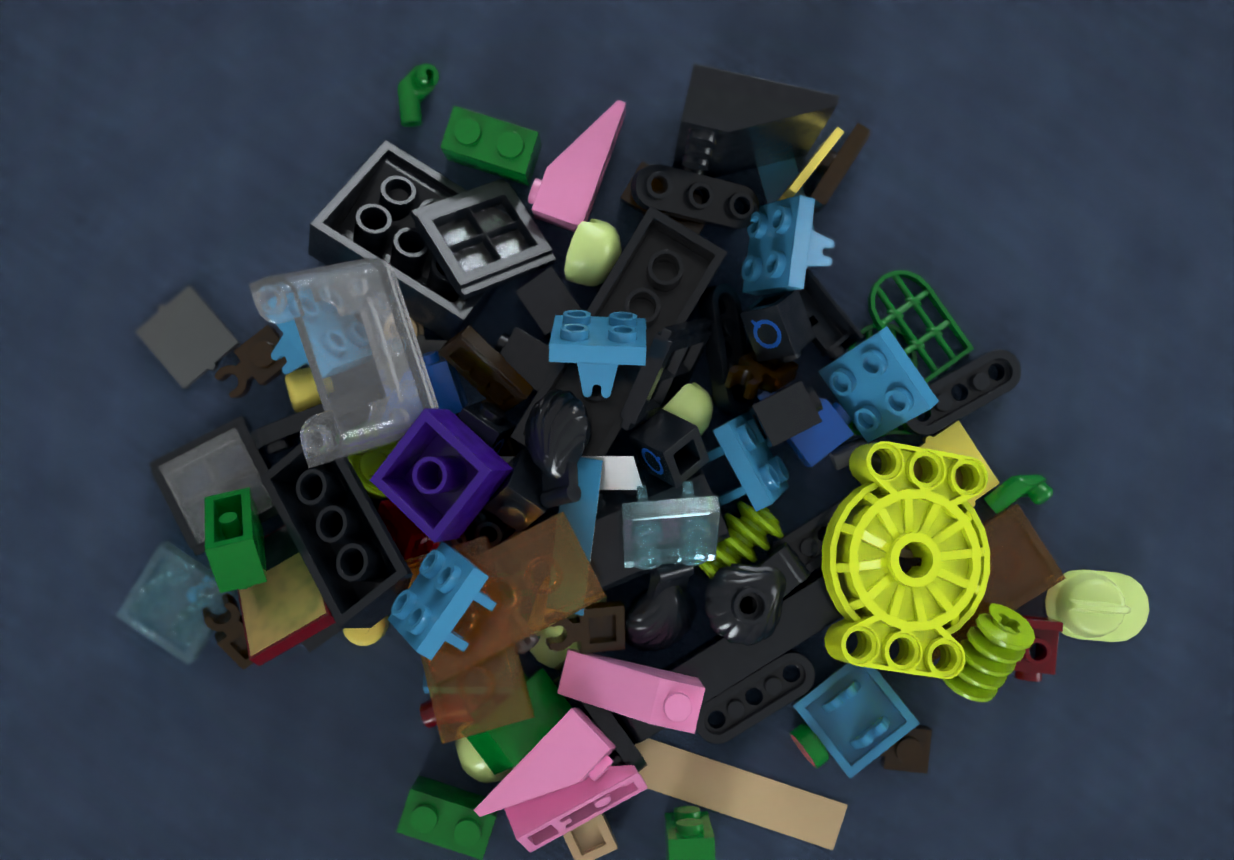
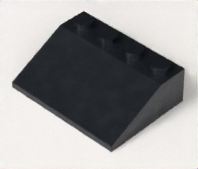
M694 64L672 167L716 178L806 156L836 109L839 96Z
M387 140L382 143L310 223L308 254L447 341L467 326L473 325L497 288L494 287L464 300L456 293L415 227L411 211L467 190ZM495 207L474 214L485 232L513 222L509 216ZM466 217L437 227L448 246L477 236V233ZM518 229L490 239L501 258L520 252L526 243ZM483 243L453 253L465 272L494 262Z

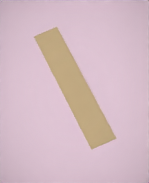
M650 738L635 744L647 763V766L639 773L645 780L648 789L830 850L834 849L846 813L847 804Z

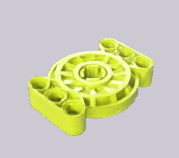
M889 441L863 444L851 453L849 459V469L862 485L854 489L838 505L827 525L822 543V572L826 589L836 609L844 617V619L832 624L827 630L824 638L825 648L833 659L860 667L940 679H952L963 670L966 659L962 645L951 634L960 630L976 612L985 595L990 575V547L986 531L976 510L967 501L981 494L988 483L987 469L980 460L970 456ZM874 452L879 455L882 463L878 474L871 465V458ZM916 460L922 467L923 474L920 480L915 477L913 471ZM957 469L963 475L961 487L957 485L955 480ZM905 545L911 549L913 557L921 558V566H912L906 574L902 571L899 564V556ZM855 632L858 644L856 649L849 654L846 649V641L850 634ZM897 639L899 653L892 660L889 649L892 642ZM938 646L941 656L939 662L934 666L932 654Z

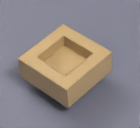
M604 813L563 835L574 860H595L618 849V842Z

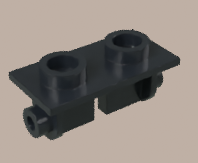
M807 268L804 289L799 290L816 337L812 340V343L821 352L820 355L823 358L828 356L833 362L846 349L864 336Z

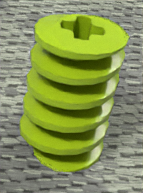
M739 501L737 508L741 515L740 518L729 513L724 515L730 538L702 549L700 554L697 552L690 554V557L710 579L714 577V574L721 567L731 566L732 563L742 564L740 560L742 557L753 563L758 561L753 547L756 545L769 551L771 546L767 539V534H771L779 539L784 537L779 525L780 522L767 507L756 512L753 506Z
M991 603L988 607L990 614L981 613L975 620L977 626L970 627L966 634L968 639L961 640L960 642L966 659L963 670L952 679H943L949 688L966 699L976 702L992 700L998 688L1002 687L1005 683L1007 675L1013 672L1016 662L1021 661L1026 652L1025 649L1030 648L1035 640L1034 630L1029 622L1019 613L1001 604Z

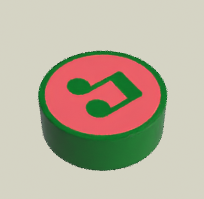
M801 723L789 733L794 743L814 768L818 769L829 760L830 755L825 746L806 724Z

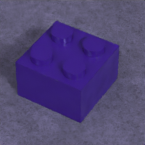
M424 408L371 477L370 481L436 543L458 539L514 469L450 409Z

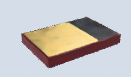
M285 525L264 537L267 582L256 584L243 590L237 589L249 660L258 666L263 665L336 623Z

